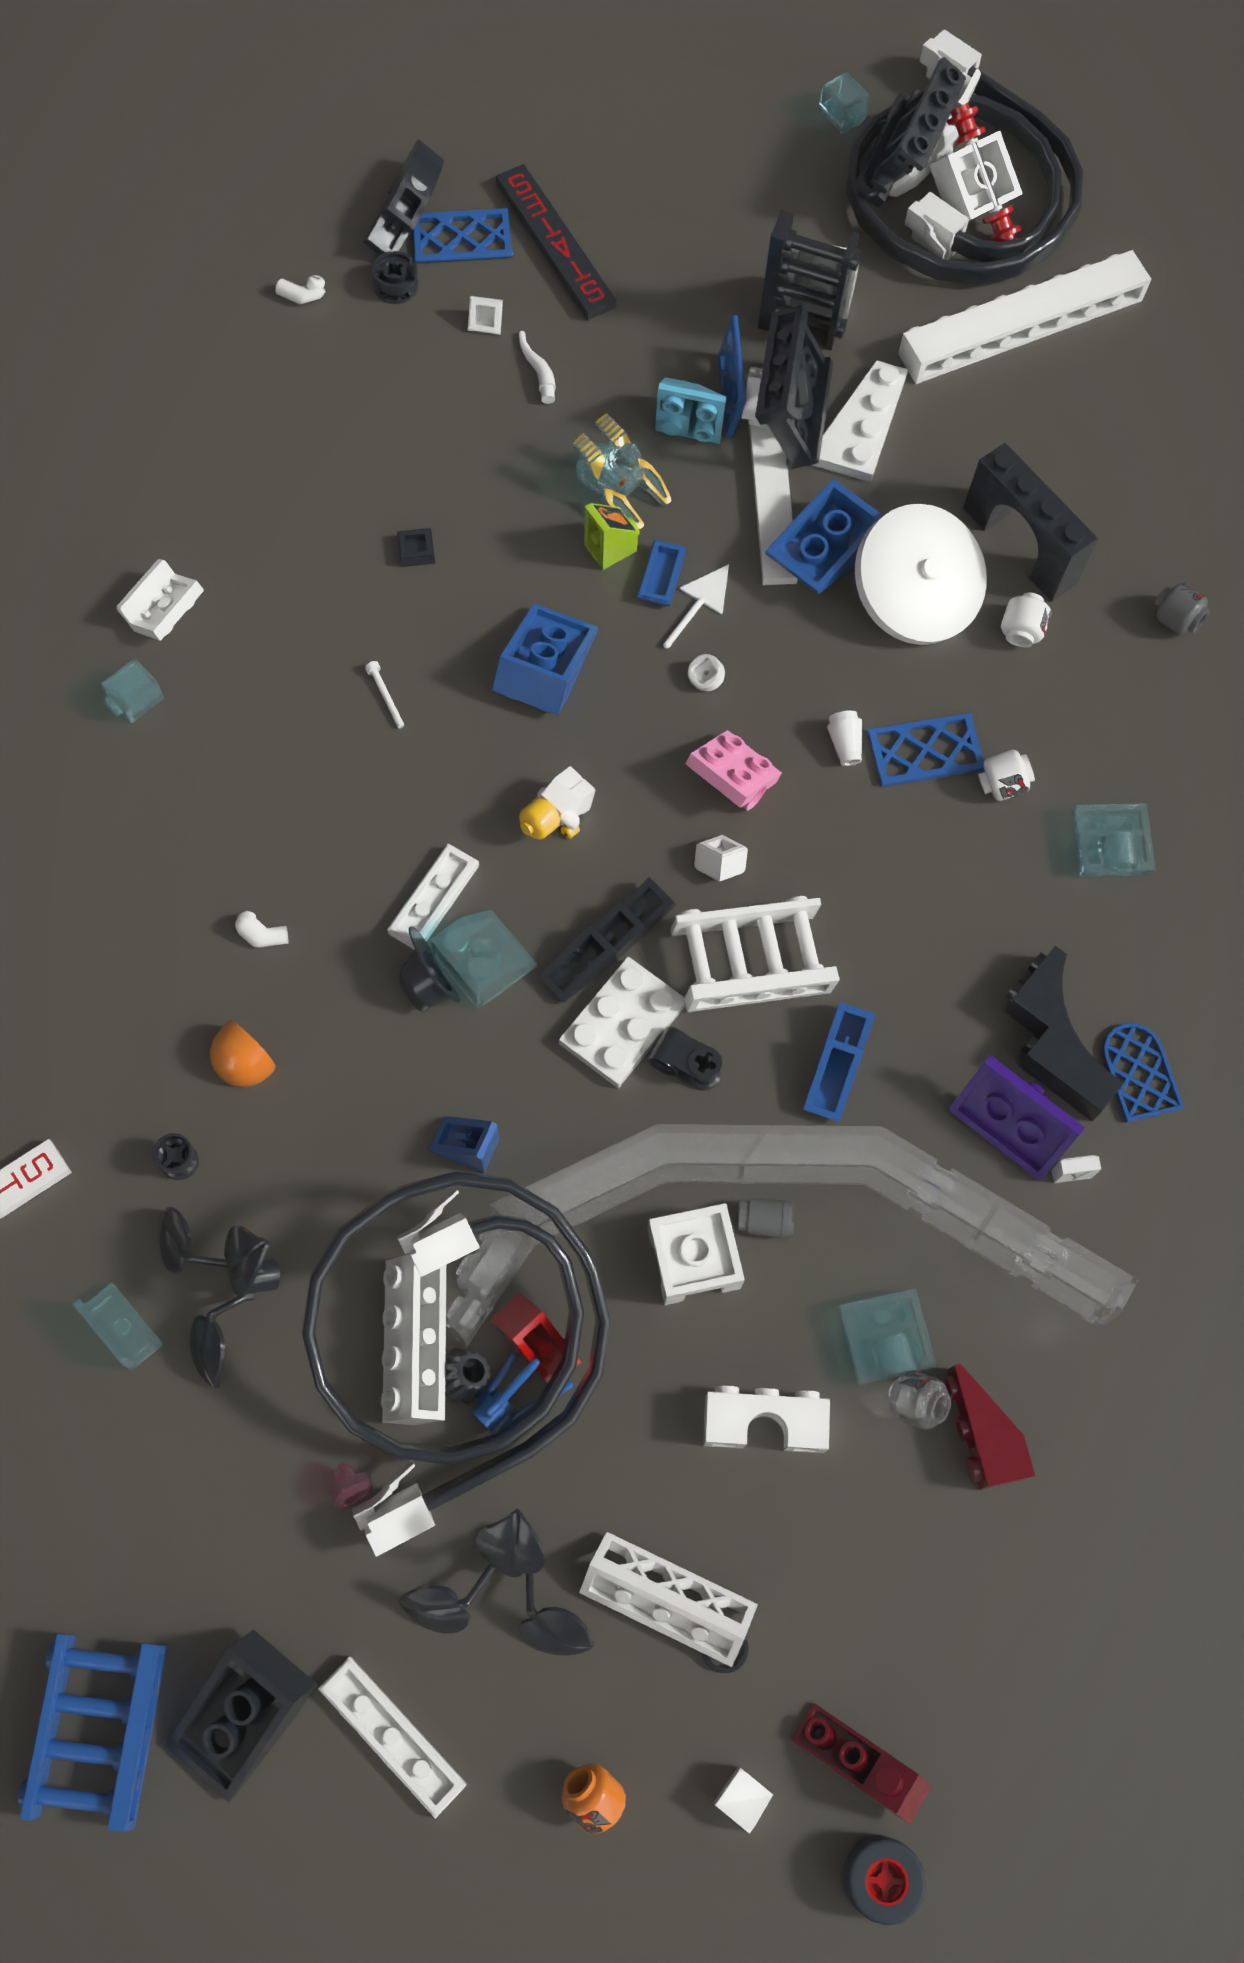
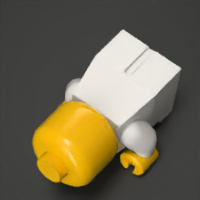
M569 766L557 775L547 788L542 787L539 789L537 797L520 811L519 821L522 832L527 836L540 840L547 837L559 826L565 824L561 827V834L564 835L566 833V838L571 839L579 833L578 816L590 810L596 789Z

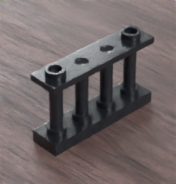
M781 210L770 236L758 328L769 332L772 312L793 307L787 305L786 300L781 299L785 295L833 310L831 318L807 311V325L829 332L825 349L832 351L836 338H843L848 319L843 318L851 274L852 271L857 270L862 250L857 249L860 234L852 233L847 249L797 235V231L792 229L794 214ZM792 249L842 263L841 271L839 273L793 259V255L789 254L788 251L791 252ZM793 273L836 286V296L789 282V278L785 277V275Z

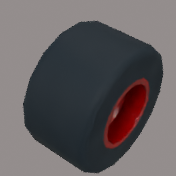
M883 1835L867 1837L856 1844L845 1859L842 1875L845 1893L853 1907L871 1922L886 1926L900 1924L917 1912L924 1900L926 1879L921 1862L915 1852L897 1839Z

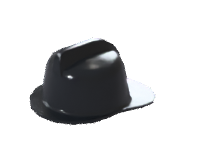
M409 927V935L415 949L401 966L399 974L400 986L404 994L416 1009L421 1012L428 1011L448 998L459 1003L461 1000L458 993L444 976L429 945L415 927Z

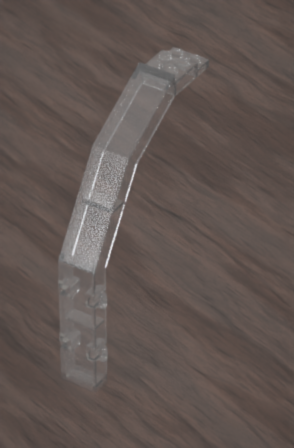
M656 1124L525 1187L558 1207L570 1225L575 1227L664 1183L864 1185L905 1211H908L910 1208L923 1216L922 1221L1017 1278L1019 1275L1032 1282V1288L1100 1329L1120 1315L1139 1281L1070 1238L1065 1237L1061 1239L1049 1232L1051 1230L1050 1226L953 1168L949 1172L937 1165L938 1159L883 1126ZM512 1194L489 1204L492 1215L525 1218L553 1236L561 1234L546 1214ZM496 1229L480 1235L479 1241L482 1242L480 1248L474 1256L470 1253L467 1254L456 1271V1274L459 1275L457 1283L463 1297L458 1296L446 1315L450 1319L447 1326L454 1339L466 1347L469 1345L534 1246L541 1242L524 1232Z

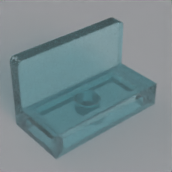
M112 1282L87 1303L81 1299L73 1303L74 1307L118 1361L131 1371L164 1344Z

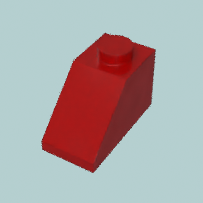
M519 1293L491 1321L528 1365L534 1359L539 1360V1366L534 1371L547 1384L562 1359L564 1339L543 1311ZM577 1358L576 1367L581 1363L579 1358Z

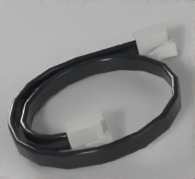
M944 29L934 39L930 38L923 44L919 62L927 67L926 77L929 79L938 61L943 57L947 58L961 72H965L970 77H973L975 71L979 68L982 54ZM981 71L979 81L973 91L976 95H971L968 102L970 108L975 106L978 108L974 118H979L1011 133L1036 157L1048 185L1047 209L1033 230L1018 239L1003 242L980 240L965 233L969 221L968 217L932 192H929L920 202L915 201L908 208L905 225L912 229L911 238L933 254L904 241L894 234L869 209L865 197L854 188L858 179L860 159L875 137L879 135L891 107L872 117L853 144L846 194L859 227L886 254L897 262L935 280L973 285L1018 277L1049 257L1060 246L1078 217L1082 205L1084 174L1069 137L1040 110ZM1056 155L1070 184L1069 209L1057 228L1047 238L1042 240L1056 217L1060 202L1062 172L1055 158ZM955 253H958V254H960V255H962V256H964V257H966V258H968V259H971V260H973V261L986 262V263H981V264H980V263L957 261V260H949V259H950Z
M454 1171L405 1184L389 1191L337 1230L310 1275L302 1336L316 1390L348 1432L396 1459L412 1460L391 1480L387 1481L378 1494L352 1508L353 1516L360 1531L365 1529L366 1537L375 1556L434 1527L435 1523L431 1510L533 1458L576 1424L603 1377L611 1319L599 1270L591 1252L558 1207L509 1178ZM457 1185L508 1192L546 1214L575 1252L585 1274L595 1315L588 1369L565 1409L523 1443L425 1494H422L416 1483L389 1497L398 1488L399 1481L415 1467L413 1461L453 1465L504 1450L549 1415L576 1368L584 1309L572 1260L551 1233L525 1218L495 1214L467 1222L466 1218L461 1213H458L418 1233L442 1214L443 1207L459 1193L457 1189L434 1207L421 1223L397 1235L404 1253L410 1254L421 1277L479 1249L480 1247L474 1235L496 1229L526 1233L543 1243L558 1264L569 1313L562 1359L537 1402L498 1433L452 1447L398 1442L355 1417L326 1379L315 1335L322 1283L349 1238L392 1206L412 1197Z

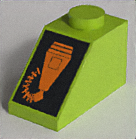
M594 503L585 506L584 546L602 570L637 552L638 536L640 533L636 522L631 517L627 518L619 507Z

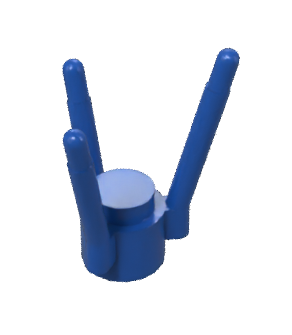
M512 1352L486 1391L476 1400L479 1404L472 1410V1413L493 1434L501 1427L502 1429L537 1402L535 1400L513 1415H509L514 1407L507 1400L539 1366V1360H532L500 1394L496 1390L517 1359V1353ZM571 1381L567 1382L560 1396L573 1387Z

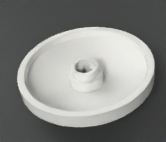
M905 505L879 518L864 535L855 561L857 590L867 613L886 633L907 643L929 645L942 642L957 635L974 620L984 600L987 575L984 557L978 542L962 521L948 511L932 505Z

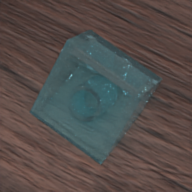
M492 910L460 917L430 939L435 958L478 1010L537 967V963Z

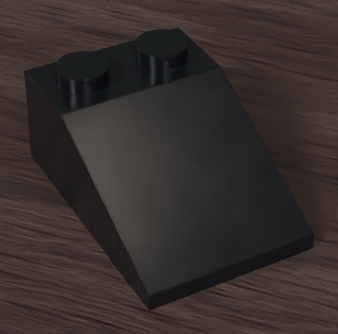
M253 1629L228 1647L167 1741L165 1747L229 1803L297 1716L317 1683Z

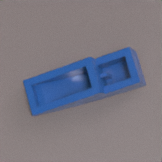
M839 1002L803 1110L840 1122L876 1015L875 1013Z

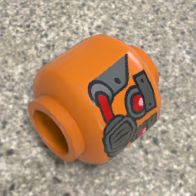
M590 1763L577 1767L566 1777L561 1797L563 1809L584 1831L593 1834L607 1831L617 1823L625 1808L626 1795L622 1785L600 1764Z

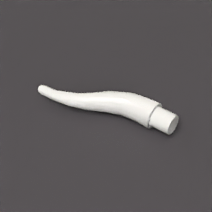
M520 331V346L525 358L537 372L542 402L551 404L555 401L554 391L556 390L553 372L547 362L532 351L526 342L525 332Z

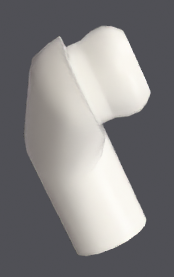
M312 275L307 278V285L298 286L282 278L276 285V294L297 304L308 303L321 299L325 293V281L318 275Z
M244 911L238 915L235 928L238 934L253 947L260 948L289 944L286 926L266 928L256 919V915L250 911Z

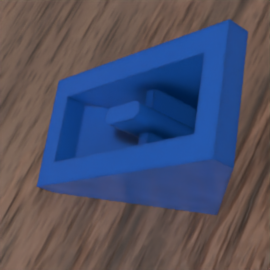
M445 1116L429 1150L439 1156L485 1173L500 1139L498 1125L493 1121Z

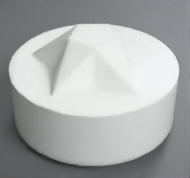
M699 655L689 665L688 678L701 691L715 690L724 680V666L713 655Z

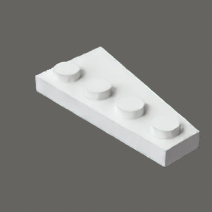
M880 361L875 362L823 435L820 459L813 466L871 482L908 369Z

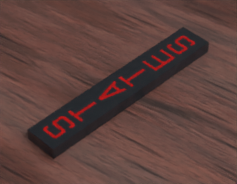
M522 164L496 175V184L587 320L616 308L615 297L526 166Z

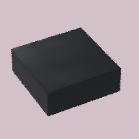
M431 528L397 531L401 567L435 564Z

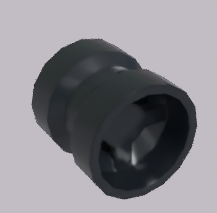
M176 1133L164 1135L154 1145L152 1154L155 1163L172 1180L187 1179L197 1170L199 1165L198 1153L183 1135Z

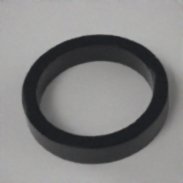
M745 1636L743 1654L736 1665L730 1668L718 1667L711 1662L708 1655L702 1653L704 1661L711 1669L720 1673H731L738 1670L745 1663L748 1656L749 1646L747 1638Z

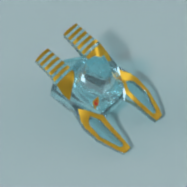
M606 413L596 421L595 425L609 444H594L584 433L572 444L579 452L576 463V478L589 489L596 492L603 505L619 507L627 518L631 517L636 522L639 530H641L645 524L631 507L626 497L639 486L664 507L671 502V497L661 476L651 464L641 457L636 444H631L626 432Z

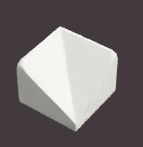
M720 835L696 844L694 866L700 872L720 882L742 874L745 871L748 848L724 835Z
M738 1766L713 1804L750 1834L773 1794Z

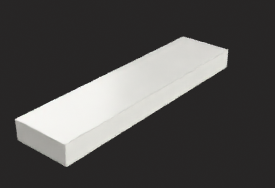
M348 1657L318 1688L435 1819L467 1785L461 1776L352 1657Z

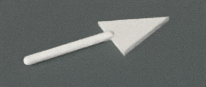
M729 564L679 588V590L697 601L664 642V648L668 649L702 604L722 615Z

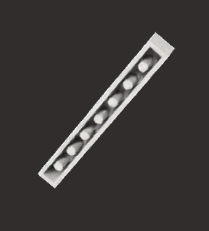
M1133 250L1120 255L1114 254L1106 260L1092 265L1086 264L1068 274L1056 275L1043 283L1028 285L1021 291L1007 296L1001 295L988 303L971 306L965 311L952 316H943L935 322L921 327H913L903 333L898 355L906 369H908L915 384L1141 302L1151 282V278Z

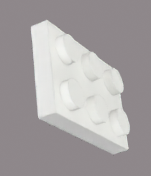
M628 956L561 1036L559 1045L615 1087L619 1088L657 1042L664 1029L670 1026L686 1006L685 998Z

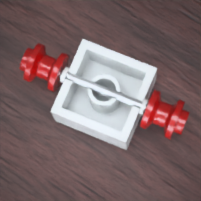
M967 102L953 109L950 113L952 118L946 122L948 126L956 127L958 137L954 140L955 146L968 141L964 144L965 148L930 164L929 167L941 199L968 217L969 220L989 211V214L994 212L982 219L983 224H991L994 234L989 239L990 241L1003 242L1017 239L1016 233L1021 230L1020 225H1012L1009 217L1014 210L1013 205L1003 208L1001 204L1021 195L1022 191L1001 132L998 131L979 141L978 138L974 139V137L986 132L985 127H977L974 115L978 112L977 106L970 108Z

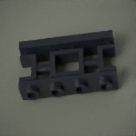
M945 57L938 61L928 85L921 91L915 89L910 96L903 91L896 97L855 183L854 188L877 208L886 201L896 177L903 171L909 175L914 167L919 171L926 168L965 83L966 76Z

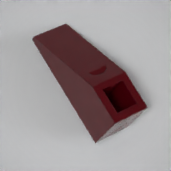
M961 1363L947 1370L948 1377H945V1388L950 1401H956L959 1416L955 1419L956 1428L961 1441H966L971 1457H967L966 1462L971 1480L978 1482L979 1489L983 1490L1034 1477L1035 1472L1024 1434Z
M813 1703L792 1738L794 1743L908 1825L911 1824L932 1787L918 1773L815 1703Z

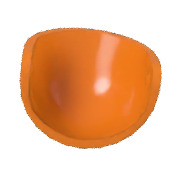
M230 1019L218 1031L212 1041L210 1048L212 1068L217 1076L229 1085L235 1087L254 1086L263 1082L275 1070L276 1066L266 1051L242 1027Z

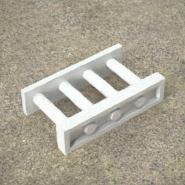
M796 896L781 903L708 912L690 909L676 915L670 929L671 936L687 935L696 982L690 986L685 996L687 1012L831 993L839 982L836 966L824 968L823 965L819 964L808 920L813 919L820 908V898L807 899L806 896ZM794 921L804 968L801 971L788 972L787 969H783L773 926L775 923ZM759 927L769 971L765 976L752 977L751 974H747L737 928ZM723 930L733 977L727 981L716 982L710 975L702 933Z

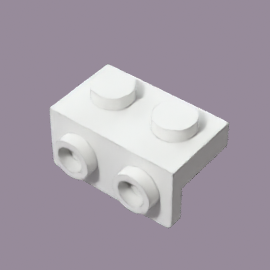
M158 559L117 605V610L134 632L161 641L164 636L171 632L173 626L182 615L194 605L195 600L204 590L196 580L175 574L165 560Z

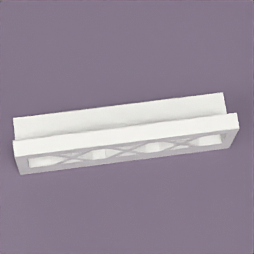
M606 1532L589 1565L579 1592L730 1667L734 1664L758 1604L608 1532ZM608 1549L624 1556L627 1564L618 1565L604 1558ZM653 1570L661 1574L665 1582L655 1583L649 1580L644 1572ZM692 1589L700 1593L703 1600L695 1602L687 1598L682 1590ZM729 1607L744 1614L741 1624L724 1616L720 1608Z

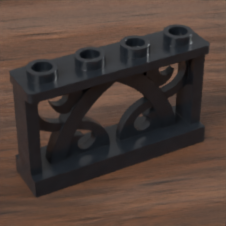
M803 304L772 312L755 417L759 424H767L787 456L786 465L790 470L819 462L833 369L831 357H824L807 326L808 313Z

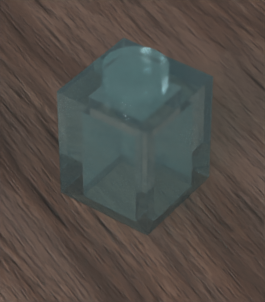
M845 72L822 86L819 111L841 133H844L852 127L859 126L866 119L870 94Z
M136 658L101 683L107 695L103 699L107 707L117 717L122 714L131 724L165 699L157 680Z

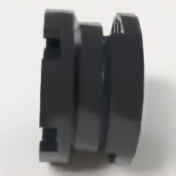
M389 251L379 255L374 260L372 265L374 292L379 299L390 304H402L411 300L416 295L419 287L417 265L413 263L411 256L404 252ZM392 296H397V300H392Z

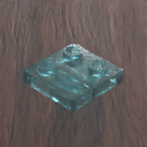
M1147 803L1086 804L1074 806L1072 816L1080 877L1152 875L1156 867Z
M916 1288L838 1306L858 1386L903 1376L909 1371L921 1372L937 1367Z

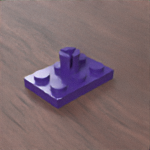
M991 1055L985 1060L948 1109L1039 1181L1044 1178L1085 1128L1047 1099V1095H1042L1045 1090L1035 1083H1026Z

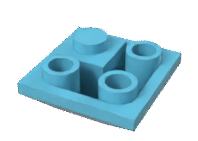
M665 377L658 387L655 431L664 432L671 436L679 435L697 439L701 442L720 444L726 396L699 384Z

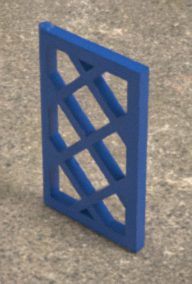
M508 208L422 213L414 228L415 263L513 257ZM502 218V224L496 229L484 222L486 219ZM452 221H471L463 231L451 224ZM420 223H438L429 233L420 228ZM477 227L489 234L480 244L469 237ZM444 229L456 236L448 245H444L435 238ZM495 239L505 245L504 250H488L486 248ZM462 241L474 249L471 252L453 251ZM430 243L440 252L437 254H422V249Z
M737 315L731 317L718 353L722 395L726 396L724 420L727 437H733L746 404Z
M971 713L871 728L866 731L881 787L984 771V759ZM964 722L966 733L963 738H960L945 729V726ZM930 728L935 732L927 744H924L909 735L910 731ZM893 733L899 738L889 750L879 744L877 736ZM939 735L957 745L949 758L931 748ZM903 741L921 750L913 764L895 754ZM963 748L973 754L975 763L959 765L954 762V759ZM926 754L944 764L942 768L927 771L918 768V765ZM892 760L908 771L906 774L888 777L886 765Z

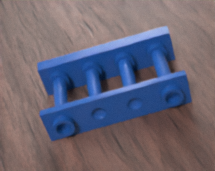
M57 1634L56 1642H51L46 1655L45 1666L46 1669H50L29 1777L28 1780H23L18 1794L17 1805L18 1808H22L20 1820L30 1821L40 1818L42 1807L50 1806L104 1813L105 1818H110L108 1830L118 1832L130 1831L135 1829L168 1646L142 1644L141 1652H135L134 1656L74 1649L76 1635ZM70 1667L130 1674V1678L135 1679L132 1697H127L126 1701L67 1695L65 1690ZM61 1713L121 1719L122 1724L127 1725L124 1743H119L117 1747L56 1740ZM52 1759L113 1766V1770L118 1771L115 1790H110L108 1794L47 1787Z

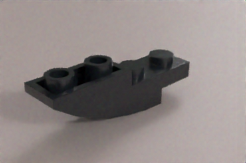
M418 139L388 191L389 196L363 241V243L379 255L389 251L400 250L408 233L414 230L440 176L444 159Z

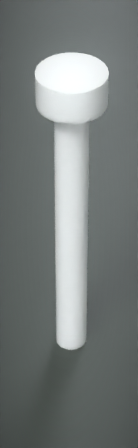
M372 661L368 663L365 669L368 675L373 676L397 727H404V723L379 674L381 668L378 662Z

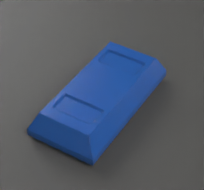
M654 539L637 599L670 606L687 547Z

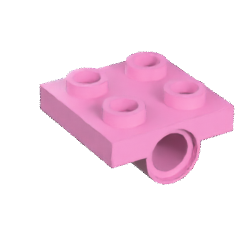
M728 730L692 752L685 763L737 806L743 807L747 811L758 803L768 788L776 784L782 774L767 758L757 754L739 736L732 734Z

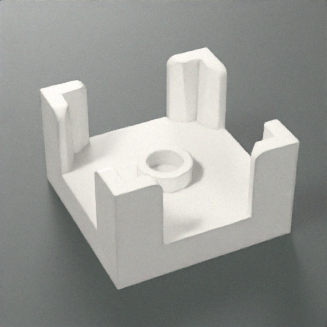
M726 1203L649 1219L647 1230L651 1247L655 1249L664 1305L682 1302L686 1295L721 1288L722 1293L741 1289L745 1279Z

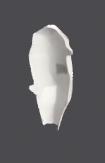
M978 69L973 77L962 72L966 76V80L953 109L969 102L981 75ZM945 124L926 168L919 171L914 167L909 175L903 171L896 177L888 195L898 197L916 187L931 172L930 164L953 153V143L958 137L955 126Z

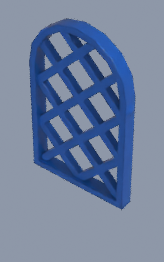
M1137 1023L1122 1024L1114 1028L1105 1038L1102 1051L1107 1070L1115 1077V1074L1125 1079L1124 1084L1116 1093L1125 1123L1183 1110L1185 1108L1165 1050L1157 1035L1149 1028ZM1130 1029L1128 1035L1121 1032V1030ZM1135 1030L1141 1031L1148 1036L1144 1044L1132 1038ZM1114 1034L1124 1039L1119 1050L1109 1045L1110 1038ZM1151 1040L1155 1044L1157 1051L1148 1047ZM1128 1043L1141 1049L1136 1059L1124 1053ZM1109 1051L1116 1054L1112 1063L1109 1058ZM1145 1051L1158 1058L1153 1068L1140 1062ZM1120 1058L1133 1064L1128 1074L1116 1068ZM1161 1062L1164 1067L1166 1076L1157 1071ZM1137 1066L1150 1073L1145 1083L1132 1077ZM1154 1076L1166 1082L1161 1093L1149 1086ZM1129 1082L1142 1088L1137 1098L1124 1092ZM1170 1087L1175 1100L1166 1096ZM1146 1091L1158 1097L1153 1108L1141 1102ZM1124 1099L1133 1103L1130 1112H1128ZM1162 1101H1165L1173 1106L1158 1110ZM1138 1106L1148 1111V1113L1133 1116Z

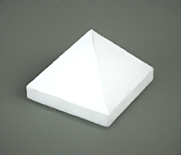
M470 296L468 331L500 335L503 300Z

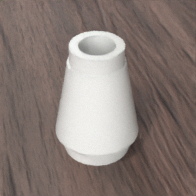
M842 711L829 717L830 724L827 726L841 765L851 766L862 762V720L858 718L857 712Z

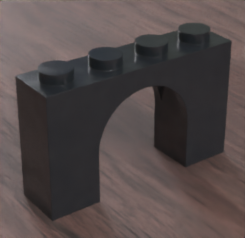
M1003 443L979 459L963 509L984 531L1008 516L1012 508L1024 517L1030 525L1038 544V558L1029 578L1052 602L1077 585L1098 538L1006 443Z

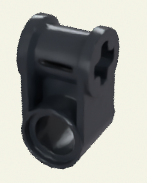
M667 1026L647 1059L651 1066L702 1091L716 1087L720 1082L722 1057L719 1052L691 1038L685 1032L675 1027ZM706 1064L711 1066V1069L707 1068L704 1073L698 1071L699 1068H704Z

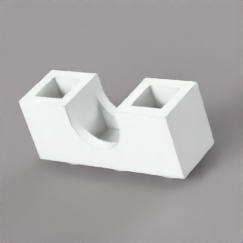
M715 1386V1392H708L705 1396L703 1446L744 1448L747 1445L749 1423L759 1417H768L775 1420L782 1428L784 1451L825 1453L829 1449L830 1399H820L819 1392L795 1391V1397L779 1396V1390L771 1388L755 1389V1395L739 1394V1388L734 1386Z

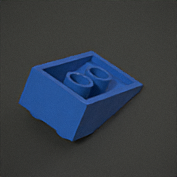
M833 478L767 548L765 554L815 593L819 594L855 567L857 551L864 535L883 515Z
M534 603L499 658L492 691L503 694L507 698L519 700L537 707L541 711L559 715L573 689L597 634L598 627Z

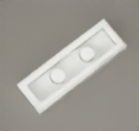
M447 844L388 927V934L415 949L409 935V927L413 926L427 942L479 867V861L454 846Z

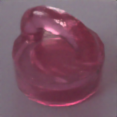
M344 1462L337 1466L335 1471L337 1484L329 1491L336 1507L341 1508L351 1505L371 1492L372 1484L367 1473L355 1474L351 1466Z

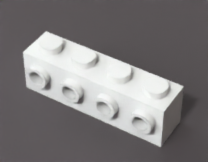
M410 1254L387 1260L383 1277L385 1285V1310L383 1313L384 1351L382 1354V1365L384 1369L383 1393L381 1396V1406L383 1408L382 1423L420 1425L445 1420L446 1265L421 1277Z

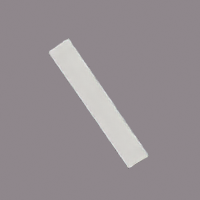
M749 424L763 585L797 584L798 579L765 554L767 548L793 522L788 467L786 465L787 457L769 427H758Z

